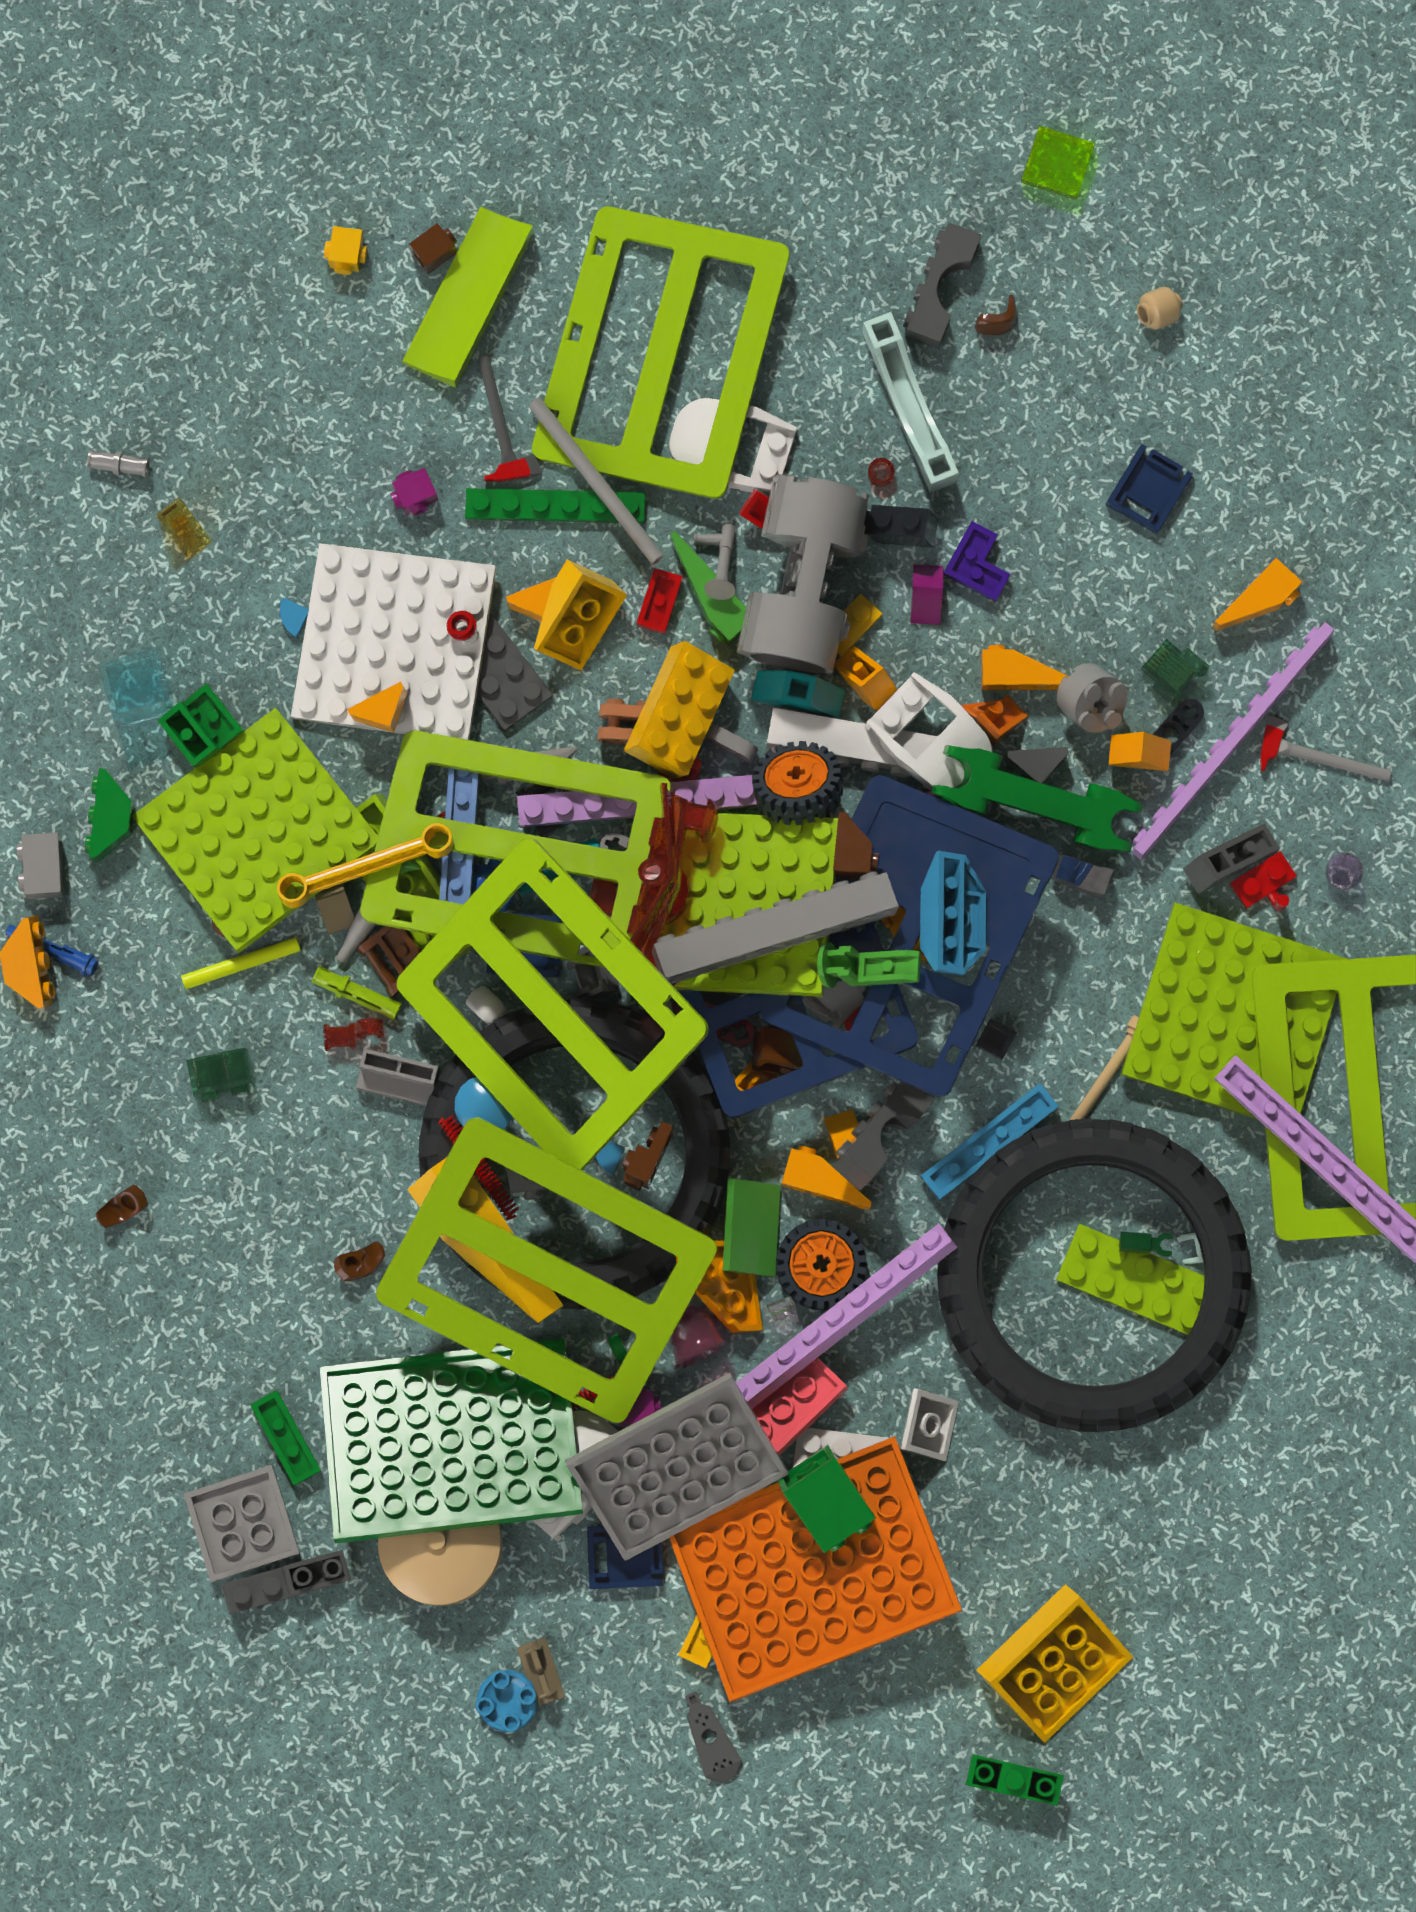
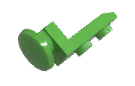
M828 942L822 944L818 952V974L822 984L827 988H834L838 983L839 977L849 986L920 982V951L895 950L859 953L852 946H839L837 950L833 943Z

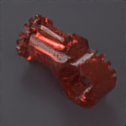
M383 1019L356 1020V1023H349V1026L330 1027L329 1024H324L323 1033L325 1034L324 1038L327 1039L324 1040L325 1051H330L331 1048L350 1047L351 1050H356V1038L362 1039L364 1036V1039H366L367 1034L378 1035V1038L384 1037Z

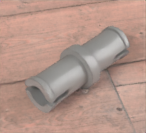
M90 450L87 457V468L112 471L114 475L119 476L122 473L147 477L150 459L147 457L127 456L120 451H116L113 454Z

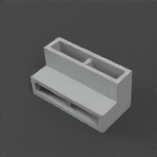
M364 1048L356 1089L426 1106L429 1096H431L438 1081L440 1070L435 1065Z

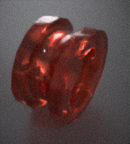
M886 458L873 460L868 467V478L871 483L880 487L890 484L894 478V465ZM879 465H883L886 467V472L890 474L888 477L884 475L883 479L876 478L877 473L873 469L875 467L879 469Z

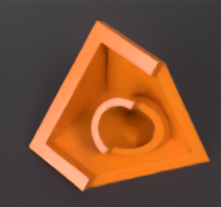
M1008 694L1002 700L961 705L986 733L994 747L1028 717Z

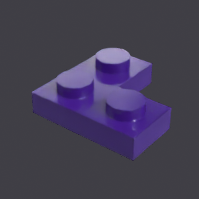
M971 521L943 575L997 602L1011 575L985 561L998 534Z

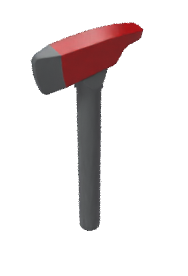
M489 355L480 356L478 362L501 450V464L498 465L495 473L484 476V481L506 482L540 475L541 468L533 454L521 459H517L515 456Z

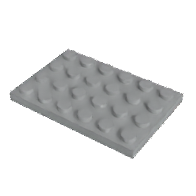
M730 1372L565 1460L566 1466L625 1561L788 1475L786 1466Z

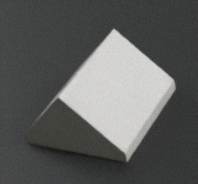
M914 1388L902 1436L901 1452L946 1461L959 1401Z

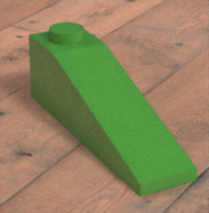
M674 531L670 534L671 543L704 616L711 627L709 633L719 644L724 641L728 646H731L740 638L746 606L735 594L727 600H716L706 594L704 591L705 584L715 579L716 574Z

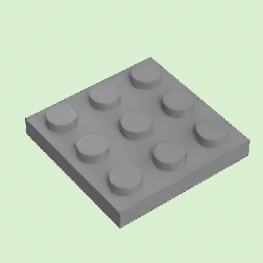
M273 1465L184 1493L211 1583L300 1554Z

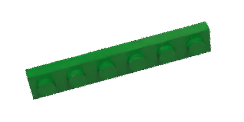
M466 488V520L619 523L595 491ZM615 492L637 522L644 524L645 492Z

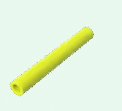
M294 937L181 975L182 982L186 990L300 952L301 950L297 938Z

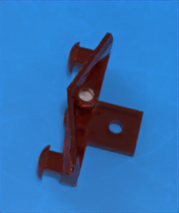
M661 783L662 818L654 817L648 842L650 846L648 859L644 860L638 868V876L642 881L637 905H633L627 929L630 941L655 967L656 964L652 955L653 945L663 935L664 926L674 922L684 913L691 898L690 882L682 869L683 844L686 831L700 832L701 842L707 843L715 834L719 819L718 807L715 801L709 798L707 805L689 803L687 799L670 792L667 789V783ZM594 878L589 897L606 915L611 916L618 884Z

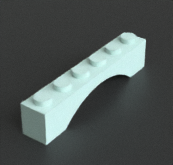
M889 312L863 322L862 333L929 493L957 483L959 472L949 448L942 438L923 398L902 336L892 313Z

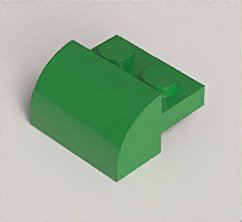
M207 683L184 702H178L157 720L193 767L203 765L245 731Z

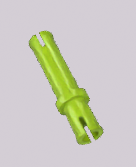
M319 965L311 981L312 984L335 993V997L339 999L344 997L392 1021L396 1019L402 1003L351 981V977L347 975L342 977Z

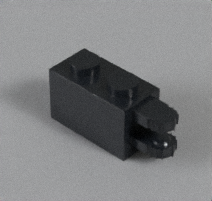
M872 505L871 511L866 512L864 534L869 535L876 543L934 548L939 519L930 509Z

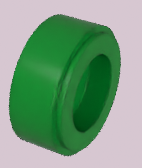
M616 1333L608 1338V1343L615 1357L622 1364L629 1350L620 1334Z

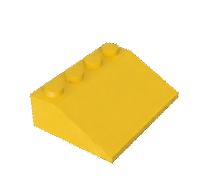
M1065 1584L976 1671L1027 1726L1046 1743L1133 1656L1086 1602Z

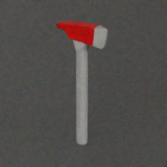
M1267 717L1260 752V771H1265L1267 762L1275 759L1277 755H1289L1379 780L1389 781L1391 770L1291 744V742L1282 738L1288 724L1279 718Z

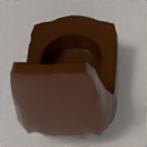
M1009 296L1008 308L1005 313L979 315L974 327L978 334L1003 335L1012 330L1017 321L1014 296Z
M137 1185L126 1188L111 1198L96 1212L98 1222L104 1228H108L134 1217L148 1206L145 1193Z
M377 1241L357 1251L339 1255L334 1259L336 1274L344 1282L358 1280L377 1271L385 1257L384 1247Z

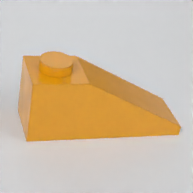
M1275 558L1222 613L1212 628L1219 631L1279 610L1285 603L1291 606L1301 595L1298 589L1302 581Z
M990 645L987 649H982L981 690H1058L1065 676L1069 678V676L1013 649H1005L1004 645Z
M800 1145L798 1150L791 1148L781 1184L782 1187L867 1211L870 1210L872 1202L821 1156L815 1155V1149Z

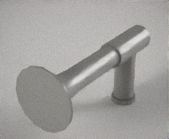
M731 524L723 525L721 534H694L695 547L719 545L720 553L716 577L708 581L704 587L706 594L716 600H727L735 594L734 585L728 581L730 555L735 534V527Z

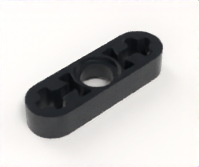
M1195 699L1182 701L1152 734L1162 738V731L1166 728H1173L1178 732V740L1175 743H1171L1170 756L1201 722L1204 716L1203 706ZM1184 707L1187 709L1194 707L1196 708L1195 716L1197 719L1190 717L1183 726L1188 728L1187 731H1184L1179 723L1172 721L1174 717H1176L1178 722L1183 718L1185 714ZM1143 769V770L1148 771V772L1156 771V770Z

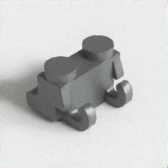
M586 946L581 948L578 953L595 957ZM572 961L566 963L568 970L574 969L580 990L576 991L577 998L588 996L589 998L596 999L618 991L619 981L607 968Z

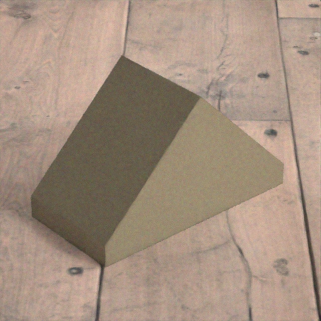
M343 883L324 889L315 895L329 935L351 927L355 917Z

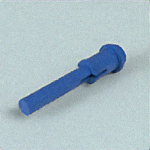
M10 924L5 935L10 937L17 927ZM43 939L44 951L58 958V963H63L81 971L82 976H92L95 973L99 964V959L95 958V954L90 953L87 955L68 945L61 947Z

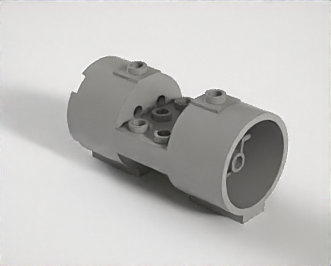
M778 474L773 478L761 536L790 548L780 594L759 593L755 591L749 594L737 654L745 655L760 663L811 674H832L838 646L842 639L845 640L847 638L850 624L846 622L847 613L819 602V599L824 598L827 590V581H823L825 570H829L832 565L833 557L855 558L860 555V552L865 551L868 535L864 534L866 527L864 521L870 496L867 493H862L861 496L856 495L857 488L834 481L809 477V479H803L802 482H797L798 477Z

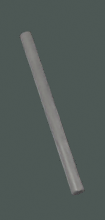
M541 398L533 400L529 404L531 411L652 565L659 563L664 558L659 548Z

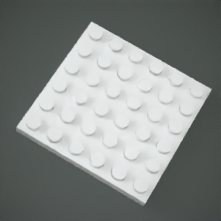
M319 543L291 718L389 732L354 721L347 709L401 681L407 691V696L394 733L406 734L409 731L417 730L470 740L497 571L496 566ZM457 611L471 613L477 622L475 634L465 641L453 639L447 631V620ZM460 622L457 625V630L464 631L467 628L466 622Z

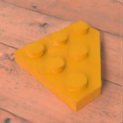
M724 1240L714 1241L717 1247L716 1255L695 1294L731 1333L763 1330L756 1275L722 1271Z

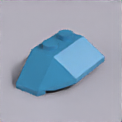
M937 851L921 887L920 949L935 972L962 976L986 951V890L975 871L969 865L970 861L966 855L945 851Z

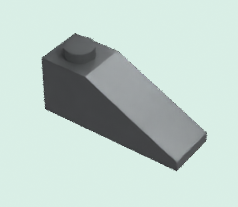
M1264 823L1201 854L1184 867L1183 870L1197 893L1200 894L1252 866L1280 848Z

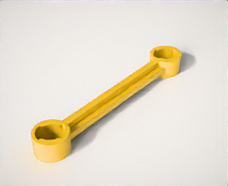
M434 823L424 829L422 837L306 877L296 873L286 874L278 881L277 893L285 906L298 908L307 902L310 894L425 854L434 858L445 857L452 851L454 845L451 831L443 824ZM435 833H444L449 837L447 844L440 849H433L429 845L430 840L436 836ZM291 883H301L304 886L303 893L295 899L286 898L285 892L288 887L292 886Z

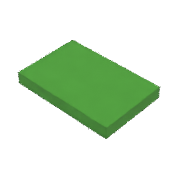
M728 1179L722 1271L763 1277L776 1276L781 1186L741 1179Z

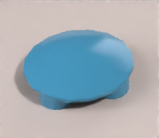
M477 1077L471 1078L463 1084L455 1097L454 1110L458 1121L463 1127L473 1117H480L501 1129L507 1128L512 1122L513 1116Z
M498 1670L489 1675L480 1685L477 1694L476 1710L482 1720L491 1728L501 1732H513L525 1727L534 1717L538 1706L537 1692L533 1683L524 1674L514 1670Z

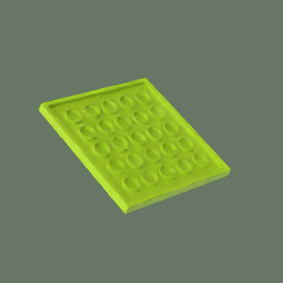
M276 707L247 728L223 750L200 767L194 768L132 815V818L238 954L298 909L285 906L279 898L277 884L284 875L296 873L306 877L367 856L375 850L378 839L376 832ZM292 882V886L288 887L285 892V896L288 899L298 898L304 890V886L301 883ZM320 891L310 894L307 901L313 898Z
M678 811L666 813L656 853L655 866H658L663 871L664 877L662 881L671 892L672 897L666 899L657 885H653L645 957L656 967L652 949L653 945L657 943V939L663 936L673 934L675 937L685 935L688 929L695 926L703 925L704 928L714 926L717 920L724 917L732 916L733 919L743 917L746 911L753 908L761 907L762 910L772 908L774 903L789 898L792 902L801 899L803 894L812 890H819L820 893L830 890L831 886L835 884L836 879L833 865L838 818L824 817L820 819L815 817V822L808 823L807 819H803V825H796L795 820H792L790 825H785L782 819L777 823L772 820V816L768 818L765 815ZM830 935L679 981L672 985L676 990L823 997L824 985L819 978L817 958L822 944L829 942Z
M1174 902L1120 1075L1258 1120L1214 1080V1077L1235 1055L1260 1077L1252 972L1256 967L1263 964L1347 958ZM1334 990L1287 993L1285 996L1295 1110L1299 1114L1302 1111L1337 992Z

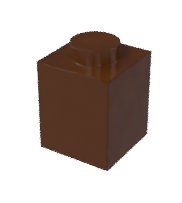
M438 223L409 243L411 253L428 274L457 254L454 245L457 243L456 238L448 228L443 230Z

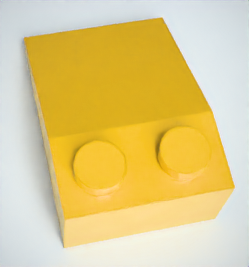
M567 559L552 583L534 649L582 671L627 594L611 579Z

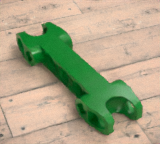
M945 745L943 754L956 759L962 764L964 779L961 784L954 788L934 785L932 794L945 799L957 807L983 815L987 814L991 801L1076 827L1072 842L1094 849L1131 851L1132 843L1116 837L1112 831L1111 822L1114 815L1121 810L1142 813L1144 805L1127 797L1122 792L1089 783L1086 796H1082L1000 771L1002 755L980 748L970 749Z

